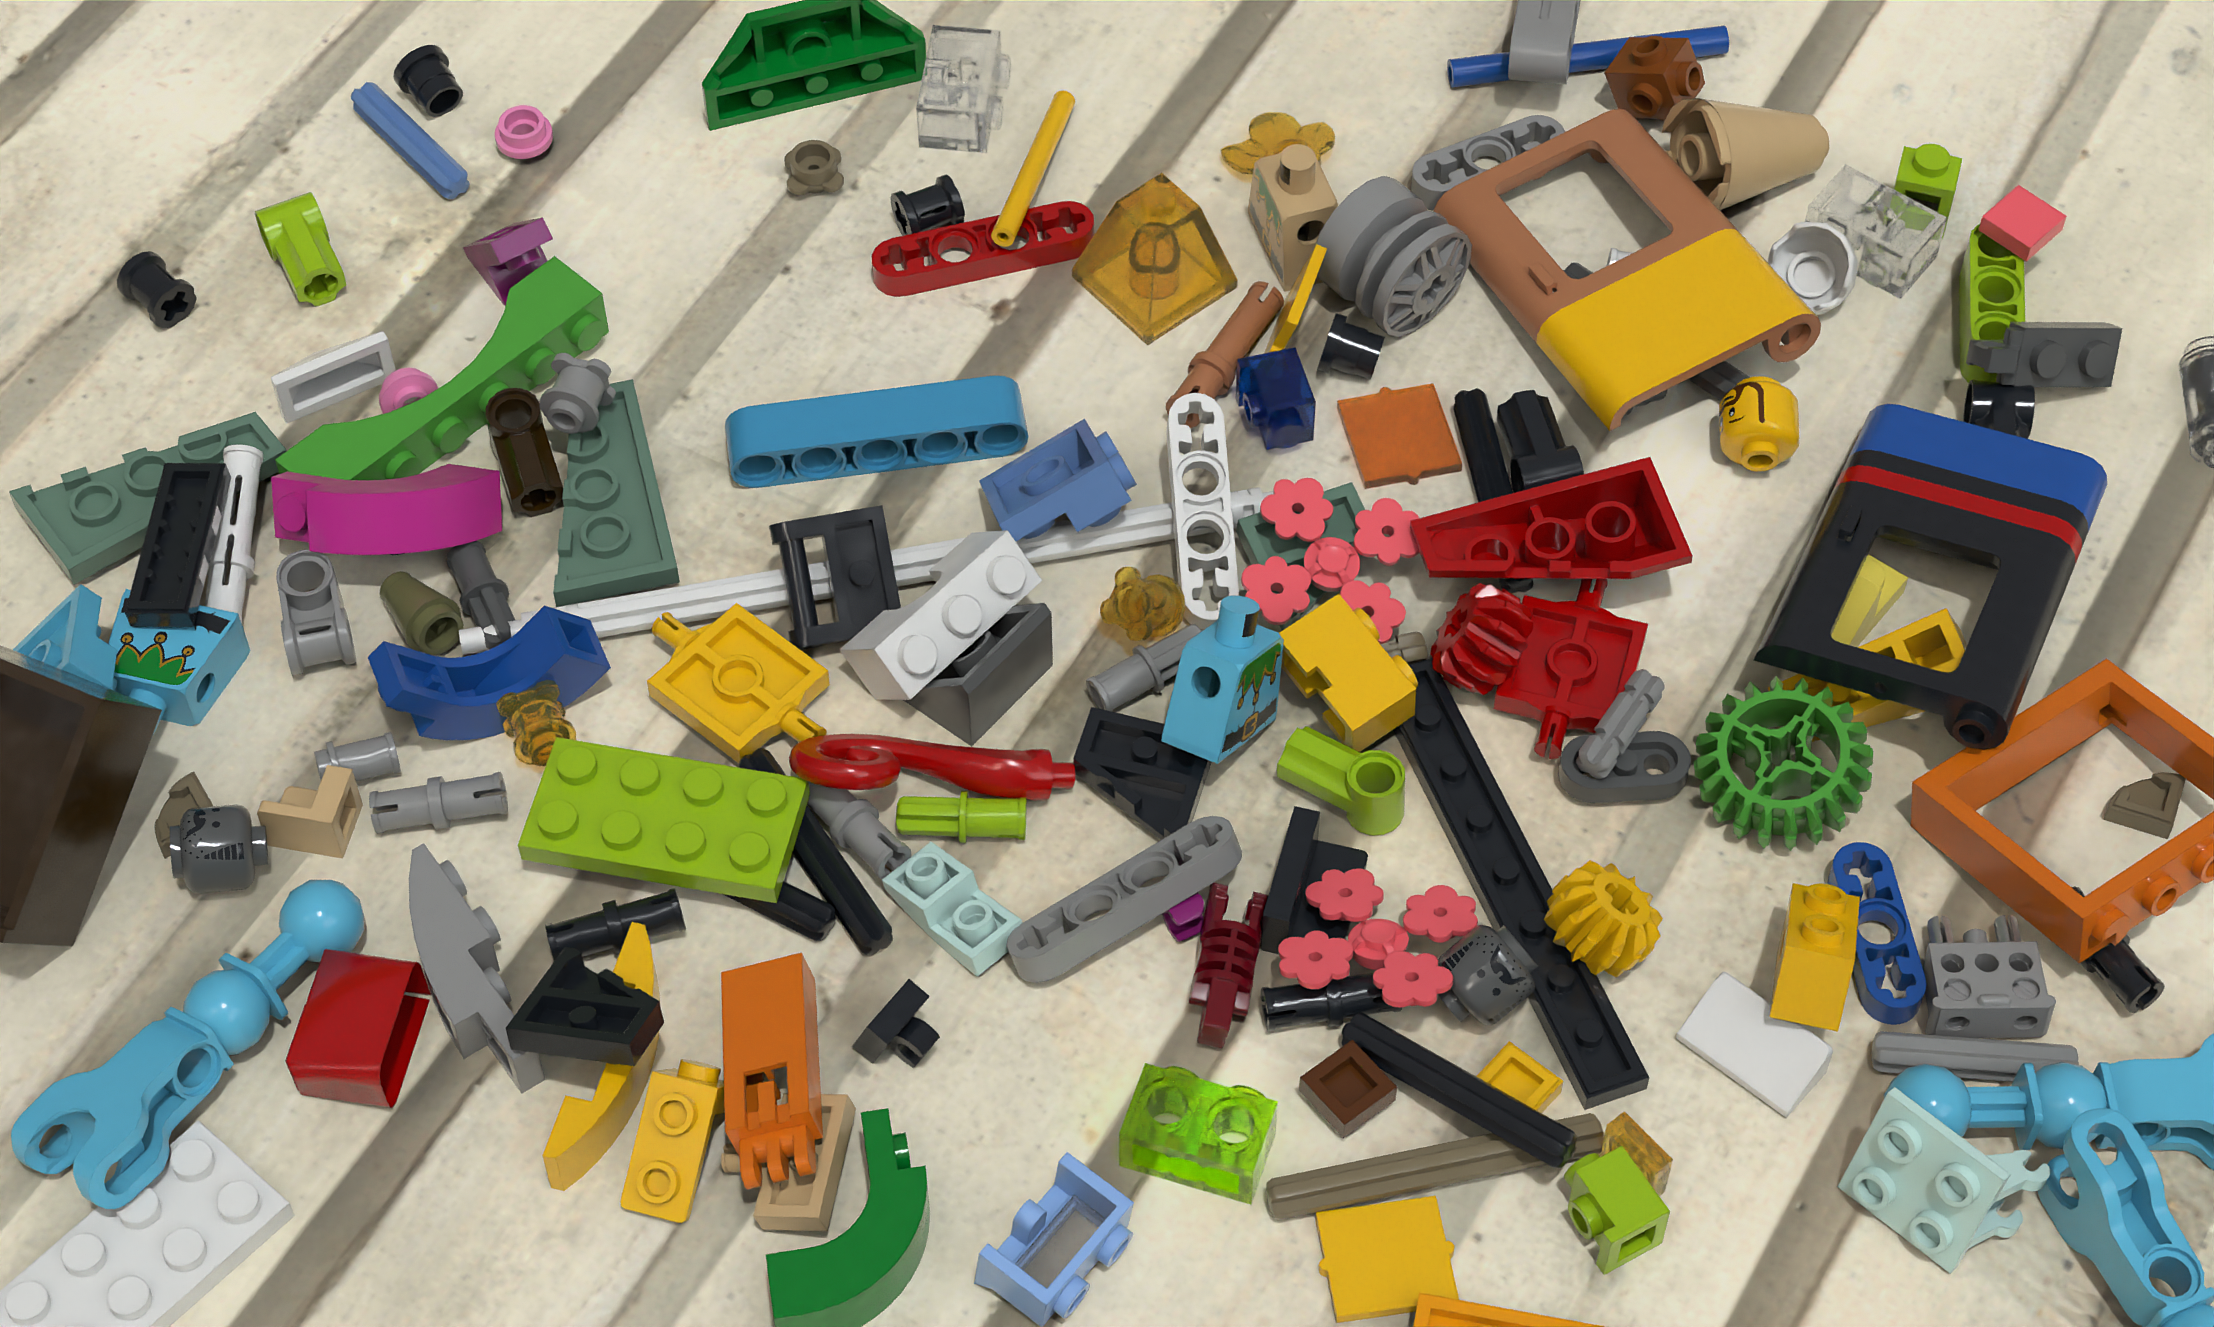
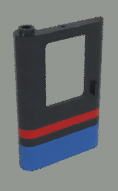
M1884 404L1875 407L1869 412L1753 661L1867 693L1879 700H1891L1942 715L1944 726L1949 735L1966 747L1984 750L1999 746L2005 741L2107 487V474L2095 459L2079 452L1902 405ZM1854 532L1851 541H1847L1848 536L1851 537ZM1877 537L1999 570L1961 662L1955 671H1937L1843 644L1832 638L1831 635Z

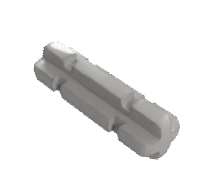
M1644 669L1635 671L1624 686L1626 690L1618 694L1594 728L1595 734L1590 735L1580 748L1576 764L1581 771L1589 773L1595 779H1602L1608 776L1617 763V756L1624 753L1647 720L1646 714L1652 712L1662 698V691L1665 689V685L1660 677L1652 676Z

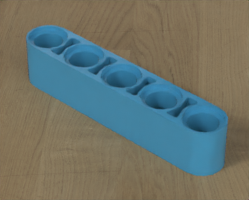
M986 376L754 405L734 411L725 421L730 474L736 483L749 488H762L1004 457L1021 450L1027 444L1029 437L1018 383L1012 378L1005 376Z

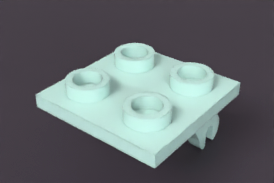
M1894 1087L1887 1093L1837 1187L1951 1274L1958 1267L1969 1248L1994 1235L2007 1238L2016 1234L2022 1224L2023 1216L2020 1210H2015L2007 1218L1999 1216L1997 1212L2001 1208L2004 1198L2021 1189L2031 1192L2042 1189L2050 1176V1169L2047 1164L2043 1163L2035 1171L2027 1170L2024 1165L2031 1156V1152L2028 1150H2017L2013 1153L1994 1155L1983 1154Z

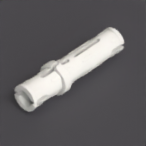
M230 445L224 448L223 459L231 475V480L207 571L208 581L205 606L238 613L242 623L246 580L253 577L255 561L250 557L263 452L248 445ZM240 490L236 525H233L236 494ZM233 549L229 583L225 585L229 550Z

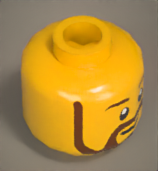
M1750 377L1737 383L1734 388L1725 393L1719 403L1721 451L1728 459L1743 465L1751 471H1767L1789 459L1798 449L1800 443L1798 400L1790 389L1769 377Z

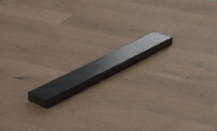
M1433 658L1409 665L1418 681L1415 715L1393 729L1493 929L1497 931L1504 925L1538 965L1531 972L1535 981V989L1528 999L1584 1110L1646 1090L1650 1077L1597 975L1591 973L1586 963L1580 959L1571 962V952L1565 946L1557 945L1553 942L1557 932L1544 921V917L1549 911L1546 901L1553 894L1552 888L1442 675L1432 669Z

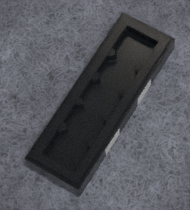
M226 463L164 464L125 610L130 626L194 627L231 480Z

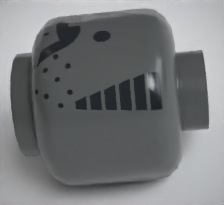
M242 805L188 809L183 814L180 825L170 826V853L173 878H184L185 885L194 893L247 889L255 878V866L268 865L266 826H252L250 813Z
M1479 925L1439 957L1438 966L1445 967L1451 971L1453 986L1450 990L1438 994V996L1460 1022L1472 1014L1480 1023L1493 1025L1532 994L1535 989V981L1531 972L1538 965L1504 925L1497 931L1489 926Z

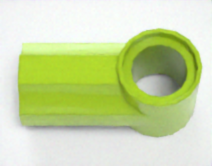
M309 192L255 211L256 221L269 255L273 261H280L298 301L309 302L315 306L334 301L337 293L347 284L344 272L329 243L327 227L313 194Z
M1305 726L1303 729L1297 727L1287 740L1282 756L1277 763V777L1346 811V817L1351 826L1361 833L1384 835L1392 832L1401 824L1404 817L1405 768L1401 761L1393 754L1382 750H1368L1360 753L1308 726Z

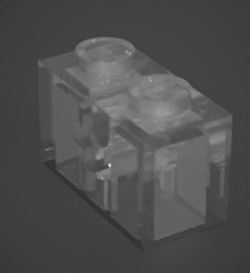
M932 26L916 107L920 148L987 153L991 130L1000 131L1002 126L1003 96H997L998 89H1008L1011 72V56L1001 54L1000 30Z
M1846 164L1808 205L1805 222L1827 223L1846 236L1858 260L1856 276L1899 299L1906 294L1936 259L1947 217Z

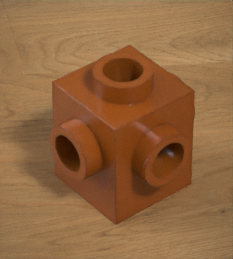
M1661 36L1629 37L1604 72L1618 109H1625L1635 118L1665 121L1674 105L1685 99L1696 98L1705 85L1702 67L1697 62L1689 38H1662Z

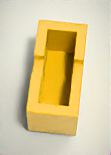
M1337 594L1279 632L1284 640L1282 669L1306 699L1316 693L1321 696L1329 706V709L1322 713V719L1342 744L1360 752L1415 715L1418 681L1414 672L1401 656L1395 655L1392 658L1378 642L1380 639L1379 632L1368 614L1359 607L1352 610L1340 594Z

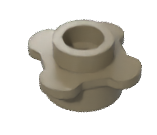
M807 140L801 142L792 151L788 152L784 158L785 166L791 172V177L787 180V189L792 194L804 195L807 192L821 193L823 191L836 192L844 185V177L838 172L837 165L841 162V153L838 149L824 141Z

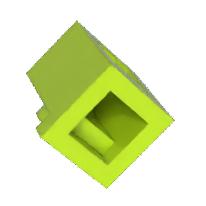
M1924 144L1917 149L1904 146L1885 227L1943 239L1957 186L1962 158L1950 156L1944 147L1937 144ZM1904 197L1937 203V212L1902 206Z
M1623 1146L1601 1157L1597 1153L1586 1155L1568 1168L1564 1174V1179L1571 1187L1568 1203L1569 1215L1579 1233L1587 1240L1594 1238L1600 1246L1596 1265L1603 1275L1662 1244L1670 1210Z

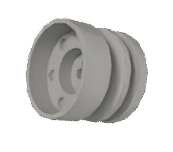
M1381 176L1367 181L1351 192L1333 211L1320 231L1316 244L1327 248L1317 278L1343 299L1355 301L1360 312L1367 318L1374 319L1377 326L1388 335L1401 337L1418 330L1433 319L1448 303L1467 271L1471 259L1472 244L1463 231L1456 226L1449 225L1446 218L1440 213L1427 210L1423 200L1399 181L1387 176Z

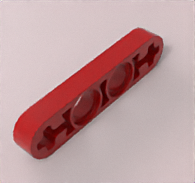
M1061 201L1029 208L1016 235L1024 238L1027 243L1023 247L1014 250L1004 249L992 240L991 234L1000 215L891 238L881 242L872 253L873 281L877 289L884 294L902 297L1077 259L1086 255L1094 245V215L1088 207L1074 201ZM1063 227H1070L1073 233H1067ZM1038 232H1042L1043 241H1038ZM950 248H962L971 254L967 259L960 262H950L940 257L941 253ZM926 256L930 257V265L924 266V257ZM901 264L904 270L896 271L893 265Z

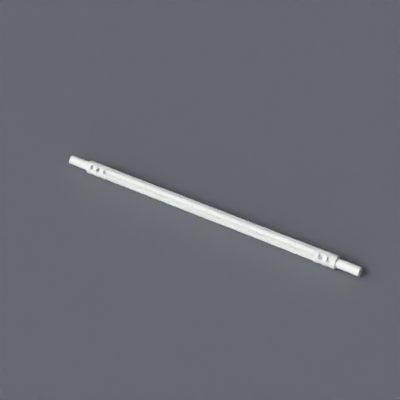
M1257 487L1230 492L1233 528H1237L1238 519L1259 513L1262 500L1266 496L1273 494V491L1262 493L1261 489ZM1172 502L1120 511L1109 522L1097 527L1088 526L1079 532L1076 531L1070 520L1054 522L1052 527L1043 534L1031 539L1022 538L1016 541V543L1030 563H1037L1175 539ZM1200 526L1191 530L1187 537L1217 531L1211 527ZM965 538L891 550L897 586L934 580L928 571ZM826 561L808 564L814 601L833 598ZM783 569L553 608L591 620L598 638L652 629L655 620L658 617L662 620L661 614L665 612L671 613L681 623H688L720 617L735 603H738L748 612L790 604ZM539 610L521 613L520 620L508 621L511 637ZM493 625L484 628V630L481 627L459 630L463 655L489 650L485 645L483 631L488 634L497 635Z

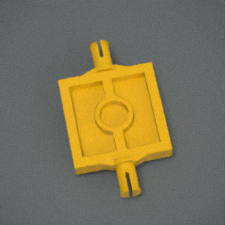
M735 603L715 622L694 631L674 618L669 612L661 614L662 620L658 617L653 623L652 634L662 639L674 648L675 651L670 661L647 680L649 696L737 763L745 755L752 754L770 738L779 735L781 732L787 733L797 742L827 734L824 727L819 726L804 715L802 711L830 685L828 670L738 603Z

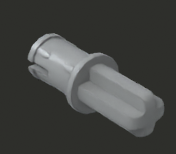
M1189 624L1147 648L1137 645L1133 648V655L1095 677L1092 676L1086 679L1088 691L1099 709L1112 712L1114 708L1150 689L1157 693L1163 690L1164 681L1177 675L1182 650L1186 643L1202 632L1201 629L1195 624Z

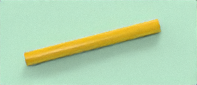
M1058 91L1054 94L995 224L991 237L999 246L1008 247L1013 244L1074 108L1075 98L1067 91Z

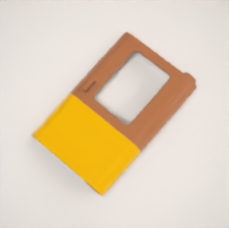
M1614 109L1602 113L1454 186L1443 194L1433 212L1440 213L1445 217L1449 225L1456 226L1468 236L1472 244L1471 266L1609 431L1620 427L1624 414L1635 405L1762 342L1765 352L1773 360L1789 362L1805 354L1815 344L1820 334L1821 323L1817 315L1635 117L1625 109ZM1588 153L1592 159L1599 163H1610L1668 227L1671 234L1584 278L1573 279L1567 276L1500 198V195L1531 180L1539 179L1547 172Z

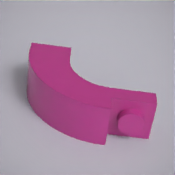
M446 464L418 475L387 480H344L294 472H284L271 477L275 538L308 542L309 551L346 555H386L423 552L470 543L502 531L500 471Z

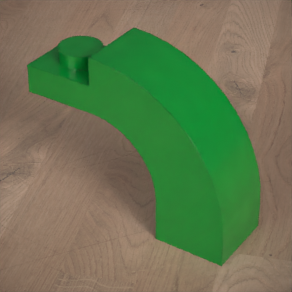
M888 1108L861 1112L870 1191L866 1205L856 1222L843 1234L827 1243L810 1248L765 1254L775 1327H862L893 1303L910 1282L919 1266L926 1247L930 1223L926 1165L911 1168L906 1132L892 1134Z

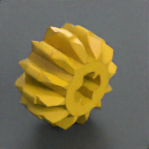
M1589 860L1582 867L1576 868L1569 876L1565 875L1553 888V894L1546 901L1549 911L1544 917V921L1557 932L1553 942L1557 945L1565 946L1571 952V962L1578 959L1585 962L1590 972L1594 975L1605 971L1617 978L1623 972L1631 970L1637 962H1642L1655 948L1654 944L1661 937L1658 926L1663 918L1656 909L1650 906L1653 898L1652 894L1641 891L1635 885V876L1627 879L1620 874L1618 868L1612 863L1602 867L1598 863Z

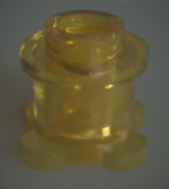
M1122 567L1115 574L1116 585L1109 599L1104 600L1100 607L1101 618L1106 624L1119 625L1126 630L1127 637L1132 641H1145L1150 636H1167L1177 629L1182 622L1185 612V597L1180 585L1173 578L1158 574L1142 579L1137 568Z
M544 680L538 682L531 689L519 693H507L498 700L496 705L500 715L506 717L503 723L506 735L515 738L513 742L515 756L520 762L528 765L546 766L556 737L576 740L574 726L570 721L563 719L566 711L563 704L556 700L560 695V690L554 681Z

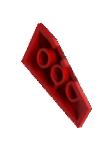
M1651 457L1410 521V529L1429 578L1633 579L1692 563L1693 557Z

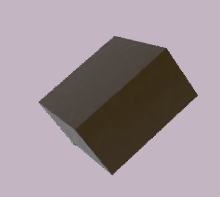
M0 645V942L73 946L162 710Z

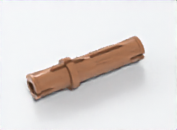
M1258 281L1251 285L1247 295L1207 350L1197 353L1189 363V375L1175 394L1166 402L1168 415L1173 403L1183 395L1201 393L1215 399L1217 395L1220 396L1227 393L1235 380L1234 371L1273 317L1284 306L1283 296L1277 288L1273 287L1262 302L1259 298L1265 292L1269 283ZM1188 414L1186 423L1182 425H1188L1190 428L1196 427L1200 423L1199 414Z

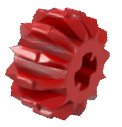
M1482 583L1473 586L1468 594L1464 593L1459 596L1455 607L1451 611L1446 612V619L1443 625L1436 630L1438 638L1431 646V656L1433 657L1432 669L1443 675L1445 681L1458 689L1464 688L1473 694L1477 692L1481 695L1492 691L1495 685L1504 683L1507 673L1512 667H1517L1519 656L1528 648L1526 639L1533 631L1531 609L1522 604L1520 598L1504 588L1500 590L1491 584L1484 585Z

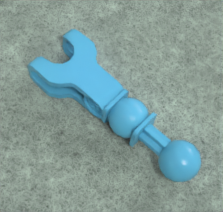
M308 880L290 891L280 910L279 928L281 934L250 964L225 953L219 958V962L224 970H215L193 984L184 1001L183 1012L170 1007L164 1012L166 1016L164 1019L154 1021L143 1028L101 1067L92 1071L73 1074L48 1087L19 1116L12 1128L11 1142L16 1158L26 1166L44 1174H58L73 1164V1175L82 1196L88 1201L105 1209H117L129 1203L163 1171L170 1152L169 1138L173 1129L212 1091L219 1082L223 1070L228 1071L234 1065L229 1055L240 1054L257 1044L269 1024L270 1015L280 1020L288 1015V1010L276 991L307 961L320 962L325 949L344 952L353 951L364 931V913L360 899L343 883L334 880ZM63 1124L49 1142L42 1148H39V1143L45 1132L53 1125ZM118 1161L115 1174L109 1181L104 1183L107 1170Z
M2214 1033L2204 1040L2199 1051L2191 1057L2133 1059L2112 1064L2099 1062L2093 1073L2081 1065L2065 1062L2043 1066L2035 1073L2032 1063H2022L2012 1085L2004 1087H1966L1964 1082L1948 1069L1922 1064L1905 1069L1891 1081L1884 1093L1885 1099L1889 1091L1894 1087L1961 1137L1965 1135L1968 1128L2014 1127L2020 1150H2030L2035 1139L2047 1147L2063 1150L2065 1135L2079 1115L2096 1108L2113 1109L2122 1113L2132 1123L2150 1151H2187L2198 1156L2209 1168L2214 1170ZM2100 1133L2088 1134V1143L2095 1139L2098 1149L2116 1148L2115 1144L2108 1137Z
M2096 1108L2085 1111L2076 1118L2065 1135L2063 1143L2064 1154L2056 1156L2047 1164L2050 1169V1176L2043 1188L2038 1190L2040 1201L2055 1227L2068 1245L2078 1253L2087 1256L2095 1264L2126 1314L2136 1324L2142 1327H2214V1307L2210 1305L2214 1301V1288L2206 1289L2204 1286V1271L2200 1261L2169 1211L2165 1199L2163 1180L2152 1153L2132 1123L2122 1113L2108 1108ZM2089 1133H2100L2108 1137L2115 1144L2117 1154L2116 1160L2112 1164L2104 1165L2095 1151L2089 1146L2087 1141ZM2061 1177H2074L2076 1179L2079 1199L2067 1195L2062 1190L2060 1185ZM2149 1278H2158L2166 1282L2173 1289L2175 1297L2165 1296L2158 1292L2152 1286Z

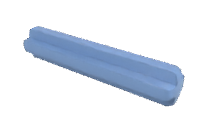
M366 82L361 89H354L351 94V100L354 102L353 109L443 197L455 199L459 193H465L468 190L470 183L467 180V171L379 86L372 82Z

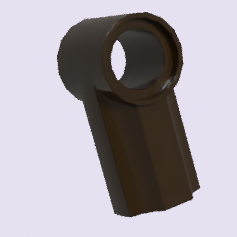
M520 388L504 389L489 399L485 411L492 451L499 462L513 511L526 513L530 517L552 512L554 506L563 501V485L544 428L540 403L536 396L528 390Z

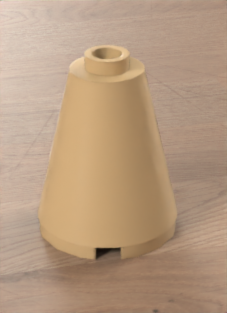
M1700 98L1685 99L1674 105L1664 121L1662 133L1671 132L1670 150L1666 152L1719 210L1816 172L1822 166L1829 151L1828 133L1813 115Z

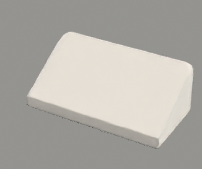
M1722 972L1711 984L1676 1035V1039L1787 1118L1827 1073L1833 1050L1826 1042L1799 1023L1771 1018V1003L1730 974Z

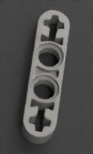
M1218 816L1197 819L1020 924L1012 931L1006 945L1019 976L1028 982L1035 983L1051 980L1230 873L1237 867L1242 858V850L1230 821ZM1167 876L1152 886L1140 887L1153 878ZM1110 909L1104 916L1084 922L1090 915Z

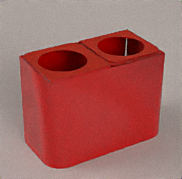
M330 949L324 950L285 1060L296 1088L300 1091L301 1095L388 1108L394 1107L430 999L404 995L405 992L431 995L419 962Z

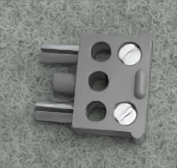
M2005 915L1995 919L1994 928L1997 942H1988L1984 930L1971 929L1964 933V942L1954 943L1949 918L1942 916L1940 924L1938 916L1929 919L1927 929L1930 943H1928L1923 964L1926 978L1925 997L1929 1013L1925 1029L1926 1035L1967 1038L2042 1037L2047 1034L2056 999L2047 993L2037 941H2021L2016 917L2009 915L2007 922Z

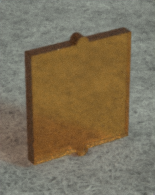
M1433 383L1392 391L1388 387H1383L1376 394L1337 401V410L1364 489L1406 481L1410 485H1416L1419 483V479L1462 471V461Z

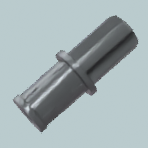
M473 541L454 546L447 553L448 560L446 562L452 570L462 592L459 600L461 608L467 615L473 617L476 626L481 627L482 630L493 625L497 635L488 634L483 631L486 648L492 649L511 638L508 621H514L515 618L507 603L509 597L508 587L505 582L496 578L485 554L486 550L483 544Z

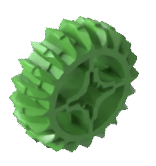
M1775 676L1770 682V691L1761 693L1759 688L1750 681L1745 687L1744 702L1727 694L1725 699L1722 700V711L1724 714L1709 712L1705 720L1708 733L1699 734L1697 737L1696 752L1700 757L1694 761L1695 777L1703 781L1699 786L1700 797L1704 803H1715L1713 806V817L1717 820L1718 824L1735 818L1733 833L1738 839L1747 835L1752 829L1758 830V844L1763 849L1771 842L1772 835L1784 836V844L1790 851L1797 844V834L1805 833L1813 843L1818 845L1819 841L1823 839L1822 824L1841 832L1846 822L1844 812L1857 814L1860 811L1863 801L1860 792H1867L1872 783V773L1867 768L1873 764V749L1870 748V745L1863 744L1867 741V729L1864 722H1851L1853 720V708L1849 702L1832 707L1833 693L1828 686L1815 696L1809 695L1808 683L1803 677L1795 684L1794 691L1783 690V683ZM1772 727H1781L1779 729H1767ZM1814 736L1821 739L1833 753L1838 764L1834 773L1822 767V759L1811 752ZM1733 753L1745 759V766L1755 772V786L1752 790L1745 787L1734 775L1729 764ZM1794 754H1795V762L1791 760V758L1793 757ZM1772 764L1776 765V767L1773 769V771H1772ZM1788 796H1799V797H1802V798L1792 799V800H1781V799L1786 798V797H1788Z

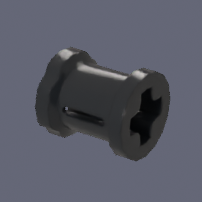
M947 174L937 177L934 185L907 195L903 191L891 194L890 200L893 215L902 236L927 231L947 223L951 225L964 223L965 211L963 202L953 180Z
M151 251L141 252L133 256L122 267L117 278V288L121 294L127 299L138 300L147 309L150 320L161 328H171L188 317L197 300L193 286L183 279H175L166 270L164 260L158 254Z

